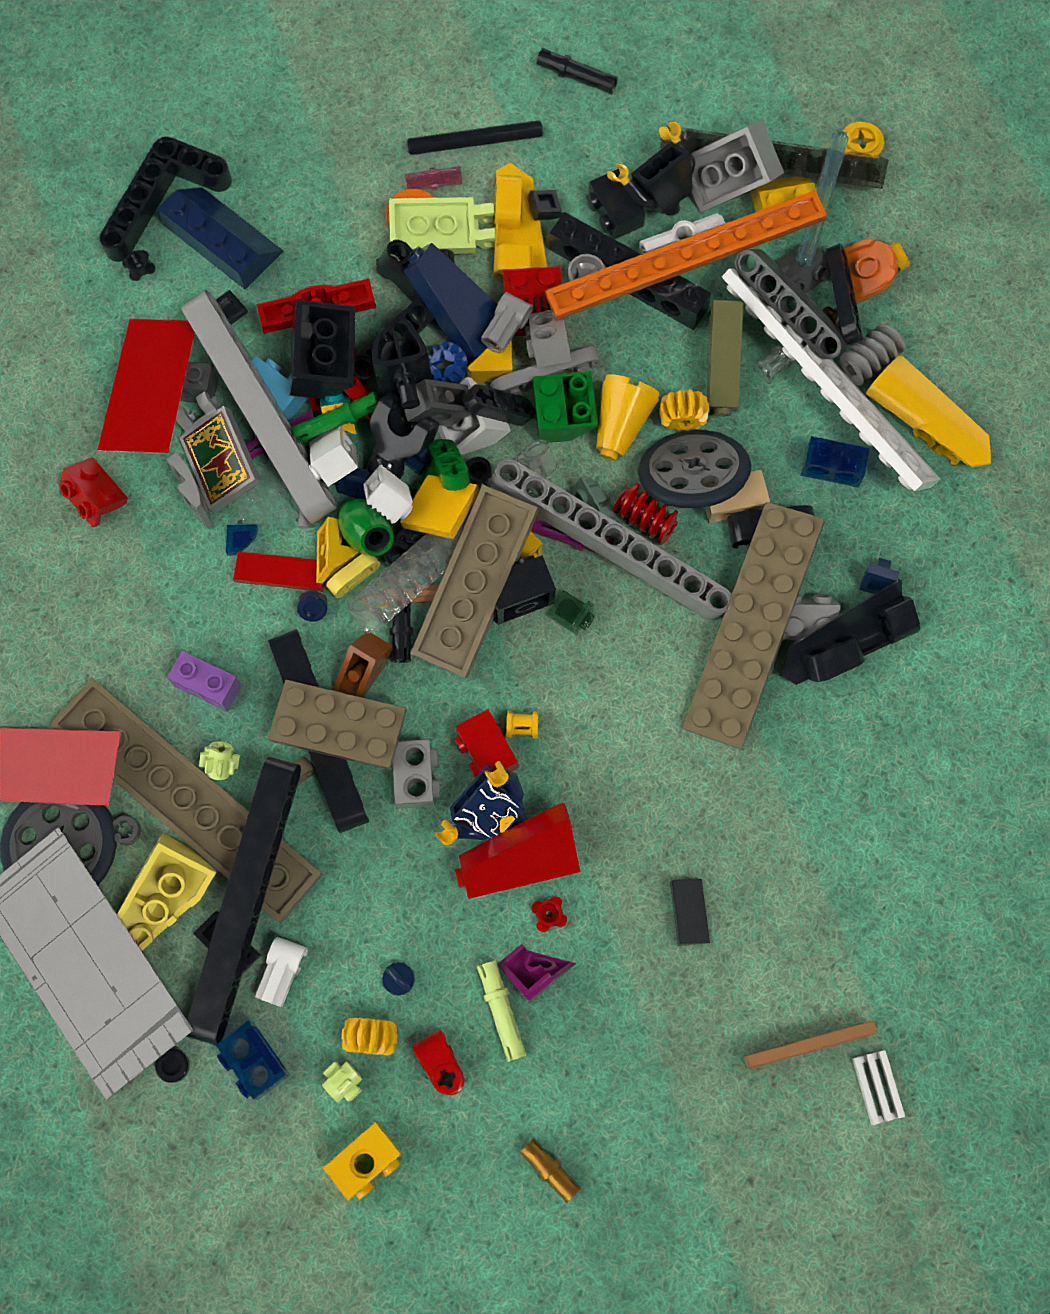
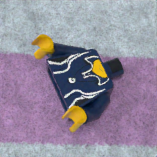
M500 761L495 763L496 770L487 764L451 805L450 812L452 822L454 823L451 824L448 820H443L441 825L445 830L435 832V836L443 845H450L456 839L486 840L526 821L521 817L524 812L522 801L524 792L518 775L505 769Z

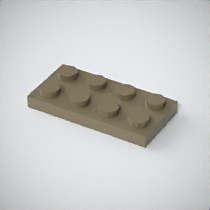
M285 680L268 740L294 748L391 770L407 710L405 707Z

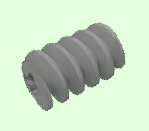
M880 324L874 331L869 332L863 340L858 341L857 344L849 348V351H845L840 356L841 369L855 385L861 386L864 383V379L868 380L872 377V372H879L881 366H886L889 363V359L894 360L898 353L905 351V341L894 328L886 324Z

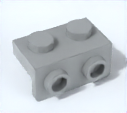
M799 594L782 640H799L840 615V604L829 594H814L813 598H801Z

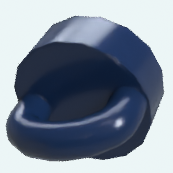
M312 590L306 591L299 596L297 612L304 620L310 622L319 621L327 613L326 595Z
M393 963L386 967L383 972V986L392 995H405L414 986V972L405 963Z

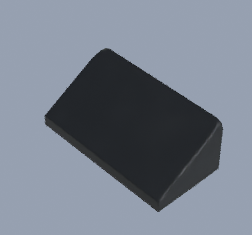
M702 879L671 880L670 887L678 946L710 943Z

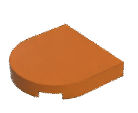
M865 239L844 248L857 304L884 292L893 283L898 272V259L888 244L874 239Z

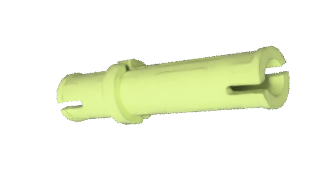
M496 960L477 966L486 994L483 997L485 1002L489 1003L507 1062L527 1056L507 997L509 991L508 988L504 987Z

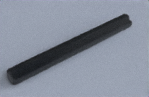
M536 120L413 137L407 139V146L410 155L541 137L543 135V127L541 121Z

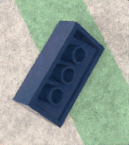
M203 187L178 189L157 208L166 228L244 290L283 253L280 247Z

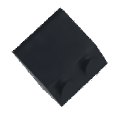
M534 555L526 556L518 560L517 565L513 566L496 602V621L498 625L554 604L556 587L543 555L536 558Z

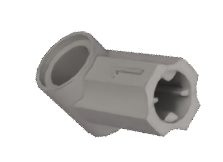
M508 292L504 293L496 307L494 318L481 337V342L489 350L495 353H503L518 328L522 329L527 323L533 305Z

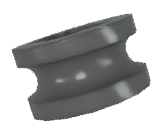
M120 816L113 821L114 830L116 828V842L128 846L134 844L139 839L141 826L138 821L130 816ZM123 823H127L128 826L133 828V833H128L129 837L125 839L123 835L118 833L119 827L124 828L122 826Z

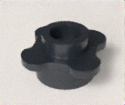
M132 251L124 258L122 264L124 268L129 270L131 280L138 281L142 276L155 272L156 267L153 263H150L147 251Z

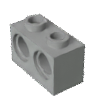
M552 310L531 314L529 317L530 326L525 327L526 344L529 358L535 357L537 368L572 361L565 318L556 321Z
M429 739L398 742L393 760L394 796L397 809L434 807V798H440L439 779H433V767H438L437 748L431 749ZM413 753H420L424 756V760L421 764L412 766L407 763L409 756ZM421 783L426 786L425 792L418 797L410 795L409 790L411 786Z

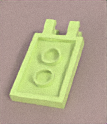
M473 197L390 198V242L398 239L402 240L413 250L418 246L423 248L433 243L439 250H451L454 254H475L476 246H479L481 249L495 248V228L479 230L478 222L480 224H493L494 203L474 205Z

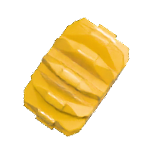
M680 389L678 392L671 391L668 395L661 398L659 415L661 424L666 426L667 429H676L678 432L681 430L689 431L690 429H699L700 426L707 424L709 403L707 396L703 395L702 392H693L692 389L687 391Z
M349 1018L345 1020L344 1029H342V1048L346 1052L389 1056L394 1053L395 1045L397 1044V1025L392 1021Z

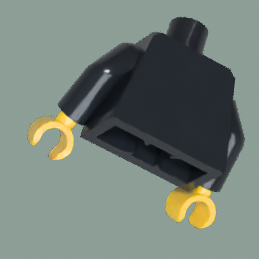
M677 122L668 123L671 133L666 126L659 128L660 137L663 140H671V142L631 173V180L628 178V168L623 164H615L620 170L618 177L612 171H607L608 178L611 181L621 182L624 185L622 189L636 204L649 211L655 209L661 214L668 216L676 215L680 211L679 202L692 192V175L696 164L695 158L685 140H681L679 137L682 129Z

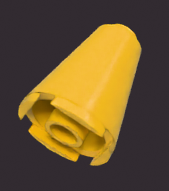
M615 374L606 375L603 381L596 449L601 451L600 456L612 461H616L617 457L625 456L659 401L660 395L655 388L639 381L637 385L629 382V377Z

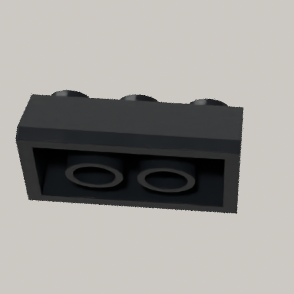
M296 299L292 319L289 396L320 399L353 387L355 306Z

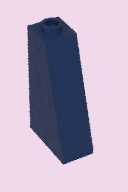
M433 243L423 248L420 246L416 247L407 258L410 263L404 270L405 274L450 343H454L463 349L467 362L478 358L486 347L481 342V337L494 318L498 304Z

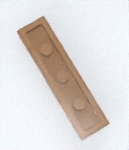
M874 1021L747 1055L743 1059L746 1068L753 1069L875 1035L877 1030Z

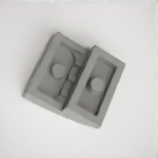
M175 452L166 460L181 483L177 489L189 510L209 529L213 524L205 498L189 468Z

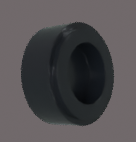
M169 1049L156 1060L155 1064L158 1077L168 1083H176L184 1079L190 1068L188 1056L178 1049Z

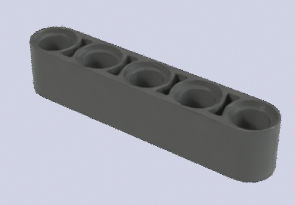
M749 249L737 255L735 259L737 272L823 359H833L841 356L847 350L848 344L839 327L761 249ZM750 255L756 259L754 270L749 269L747 266V259ZM770 275L777 282L776 288L773 291L767 286V279ZM789 296L794 297L797 302L795 311H791L787 307L786 302ZM810 316L817 321V329L814 332L807 328L806 322ZM829 337L834 338L837 342L836 352H831L827 348L826 343Z

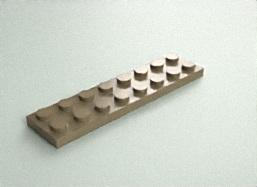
M769 502L765 503L727 606L728 608L731 604V607L725 612L684 722V730L743 750L825 524L823 518Z

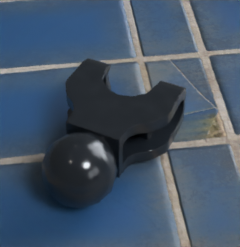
M390 392L381 398L370 419L371 432L375 438L374 453L368 460L367 467L368 472H371L370 476L379 465H382L397 478L401 479L405 470L404 462L431 446L439 423L428 416L427 419L417 423L414 429L410 428L402 421L400 415L402 406L400 397Z

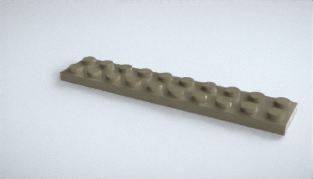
M92 678L49 725L59 730L121 731L113 780L229 879L249 811ZM283 840L279 847L262 909L280 924L323 876L320 871Z

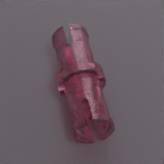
M460 166L435 170V167L429 168V171L405 173L407 189L432 188L434 191L438 190V187L462 184Z

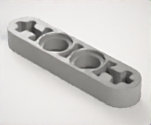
M586 347L571 352L572 361L542 368H537V364L498 377L493 380L490 386L494 389L520 394L529 391V388L533 387L534 376L585 372L598 367L601 360L595 347Z

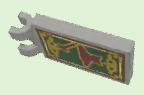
M204 391L196 397V400L206 414L198 419L196 413L192 412L188 415L187 410L182 407L177 412L176 421L186 432L179 438L210 511L217 513L262 481L231 410L225 406L221 407L218 397L214 396L210 399L209 394Z

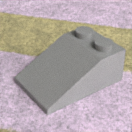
M763 119L692 152L696 161L692 175V194L700 213L764 185L784 174Z

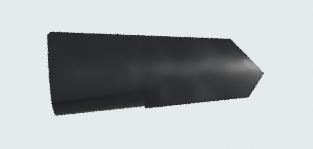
M902 580L894 581L791 644L780 676L796 685L808 679L814 682L826 681L858 667L865 661V655L920 631V622L916 608L910 597L902 595Z

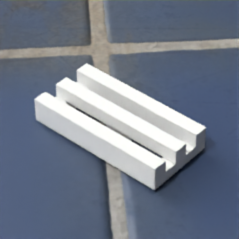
M886 1050L852 1058L871 1125L905 1117ZM876 1059L880 1060L895 1111L890 1113L875 1062ZM864 1062H867L883 1114L877 1116L862 1065Z

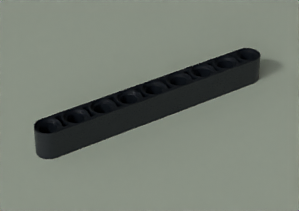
M268 757L263 764L187 1021L193 1028V1031L186 1037L218 1046L224 1037L300 779L301 766L299 764L273 757Z

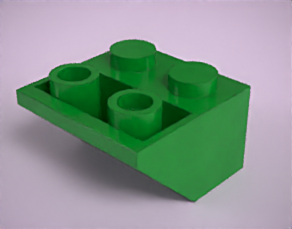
M591 371L533 377V396L539 444L571 441L598 427Z

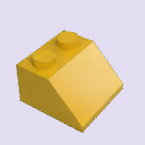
M804 175L774 179L750 190L755 212L814 191L816 188L814 182Z

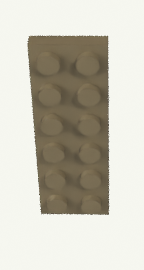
M482 484L410 654L461 677L468 678L496 613V602L513 566L517 564L540 509Z

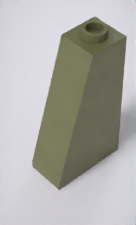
M714 300L708 313L707 401L709 403V410L713 411L714 416H731V411L736 412L739 407L743 301Z

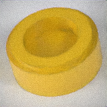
M899 241L889 245L897 256L900 270L903 271L908 268L911 263Z

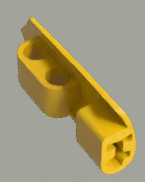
M511 162L496 170L494 225L496 227L494 277L499 281H504L503 270L547 267L540 220H534L527 198L530 191H535L533 177L522 172Z
M902 355L897 356L867 390L866 395L911 426L915 438L920 437L927 443L926 446L939 456L943 454L951 460V465H957L960 461H963L971 468L991 464L989 435Z

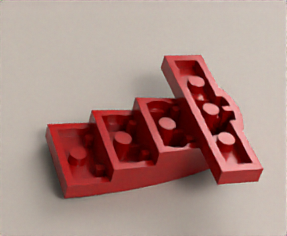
M369 278L337 286H310L292 294L290 297L256 304L263 334L292 328L296 299L355 306V313L376 308ZM354 367L356 373L363 376L362 369ZM310 398L314 417L321 415L320 399Z

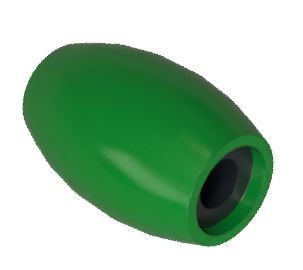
M350 499L341 506L338 515L339 529L343 538L353 549L365 555L379 556L391 548L394 532L390 519L387 520L386 516H382L381 512H377L376 508L372 509V505H367L366 499Z

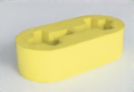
M361 554L334 574L327 582L326 587L335 598H341L378 570L380 562L375 556Z

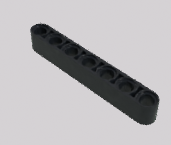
M297 629L268 640L283 683H285V680L319 687ZM309 751L339 833L370 822L363 808L364 805L353 781L347 760Z

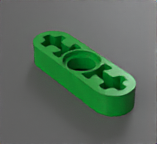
M450 439L434 441L429 446L430 458L443 487L452 491L466 488L470 484L468 467L455 442Z

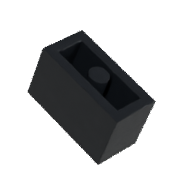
M619 169L612 171L616 177L620 175ZM607 174L589 182V194L586 195V199L592 211L597 210L599 213V221L605 233L610 232L613 239H617L643 227L645 211L622 189L624 185L621 182L611 181Z

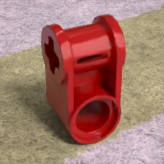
M439 1029L413 1044L412 1049L422 1068L427 1073L433 1087L441 1094L452 1096L462 1090L465 1078L454 1057L451 1046H448L445 1040L447 1039L446 1036ZM445 1071L451 1075L456 1074V1078L452 1080L454 1085L452 1088L446 1085L441 1086L440 1082L444 1080L443 1073Z

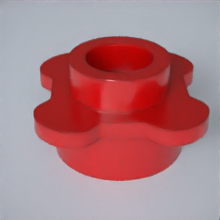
M553 896L550 900L533 903L532 912L536 914L538 920L536 927L540 932H547L551 927L558 926L561 928L566 925L567 917L562 913V900L559 897ZM548 911L552 912L553 915L551 917H547L546 913Z

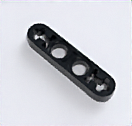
M839 243L826 248V254L842 334L846 343L850 345L863 340V332L847 255L844 247Z

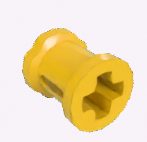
M507 710L506 737L512 738L513 735L532 736L533 739H538V711H533L532 714H515L512 710Z

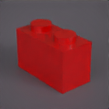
M489 709L455 726L458 736L454 737V741L462 754L468 752L473 761L468 766L475 778L487 764L496 770L495 763L498 761L501 762L505 769L510 771L519 768L515 755Z

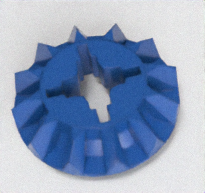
M443 341L439 345H433V350L428 353L432 380L459 384L467 371L465 352L460 346ZM444 358L446 361L454 363L445 367V372L437 367L439 363L444 362Z

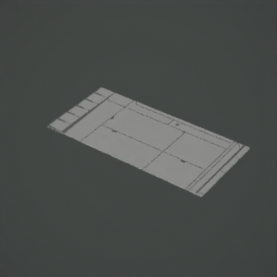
M56 828L0 875V938L107 1100L191 1033L193 1028L59 828Z

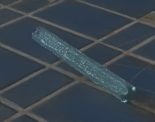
M835 131L832 134L816 188L826 214L849 140L847 133L844 131ZM825 221L804 229L796 256V262L799 266L810 267L812 265Z

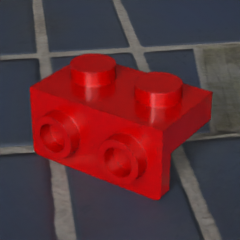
M93 457L63 468L59 484L60 491L77 508L79 515L86 519L92 527L99 525L102 515L121 508L127 503L128 497Z

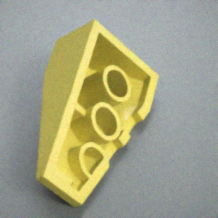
M164 833L161 834L116 913L141 951L151 944L153 939L168 926L170 927L185 911L200 901L216 874V870L191 847Z

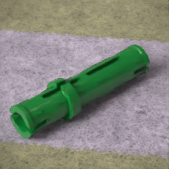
M373 391L352 402L346 400L338 408L300 424L293 425V433L301 444L349 422L351 424L357 423L359 418L374 412L379 399Z

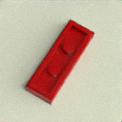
M238 551L233 577L234 582L315 590L323 592L325 582H316L317 560Z

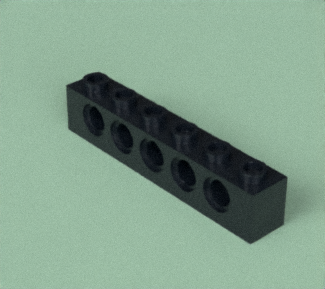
M566 212L562 214L549 232V250L570 262L581 254H591L598 257L603 262L605 268L642 255ZM680 275L629 293V295L692 330L696 328L708 310L711 292Z

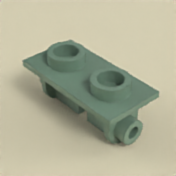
M580 477L571 490L572 495L620 523L619 518L612 511L610 505L600 506L607 499L598 482L593 481L592 478L585 480L584 477ZM586 521L587 527L592 529L590 523Z

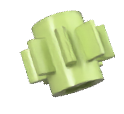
M212 742L209 747H205L204 752L200 753L199 767H205L204 773L209 778L225 780L229 775H234V769H238L240 755L234 754V748L227 742Z
M348 1061L342 1066L334 1062L323 1072L328 1079L322 1086L337 1103L343 1098L351 1102L362 1091L357 1085L363 1078Z

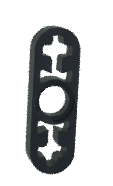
M475 384L462 397L465 407L477 416L518 426L525 425L535 416L534 406L526 397Z

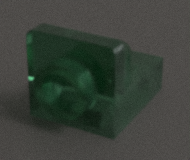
M563 590L546 613V616L577 635L581 628L586 631L595 618V615L592 614L594 604L590 601L585 604Z

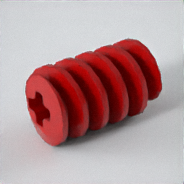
M636 483L620 495L612 511L618 512L620 510L621 518L626 519L630 517L629 523L631 525L639 524V530L643 533L649 530V538L655 539L659 537L658 544L663 545L676 529L678 511L675 510L669 515L666 514L669 505L664 504L658 508L657 500L654 498L650 502L647 500L649 494L646 491L640 495L638 494L640 484Z

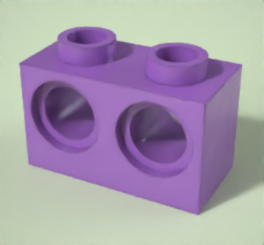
M183 651L167 677L174 687L226 712L231 708L243 686L236 676Z

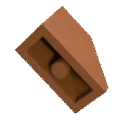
M369 631L364 633L350 644L332 691L364 698L384 669L393 646Z

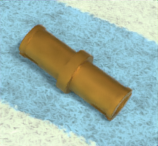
M535 1138L519 1153L540 1174L539 1179L543 1183L547 1181L565 1200L566 1204L582 1188L561 1168L560 1165L562 1163L559 1159L554 1160Z

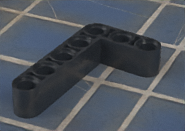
M165 136L157 139L100 234V243L108 258L115 262H121L133 251L176 176L212 191L223 192L227 190L232 184V177L225 159L172 137Z
M399 239L393 240L387 245L379 257V267L412 303L379 333L386 342H393V331L398 332L402 336L403 340L398 339V341H404L405 334L410 326L420 334L435 320L404 272L410 263L407 258L413 249L406 242ZM390 254L397 256L399 261L394 260ZM412 314L419 316L421 322L415 320ZM375 338L354 357V367L362 369L365 376H360L354 368V376L359 378L363 386L367 385L376 376L372 359Z

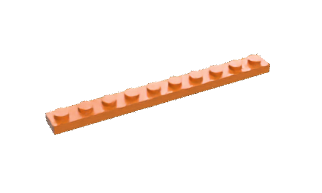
M816 190L545 290V296L557 321L825 221L827 214Z

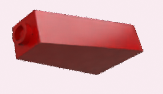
M565 802L557 804L458 855L461 868L455 869L459 888H466L468 899L581 872L571 821Z

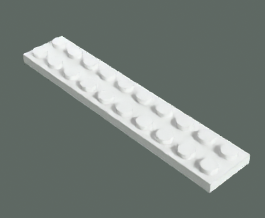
M729 268L722 278L728 283L726 286L728 291L746 303V311L752 317L759 318L765 325L763 327L764 331L771 338L778 339L784 346L782 348L783 352L790 359L797 360L803 367L801 369L802 373L810 381L817 382L822 388L820 392L823 397L831 403L835 402L841 409L839 412L841 417L849 424H854L861 431L859 433L860 438L867 445H873L879 451V459L887 467H893L900 475L898 479L904 487L909 490L918 491L931 488L941 480L833 359H823L748 284L736 269Z

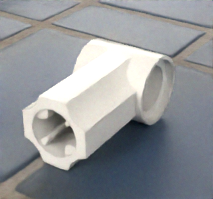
M277 936L269 949L266 959L268 966L255 997L283 1007L294 976L298 975L301 970L299 967L301 959L307 955L308 948Z

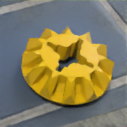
M854 122L843 129L840 135L839 147L843 149V156H850L852 162L857 159L865 163L869 159L875 160L882 152L884 136L880 129L871 123ZM859 135L863 142H868L864 149L857 143Z

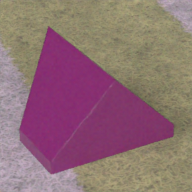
M521 944L497 965L530 1004L577 963L528 951Z

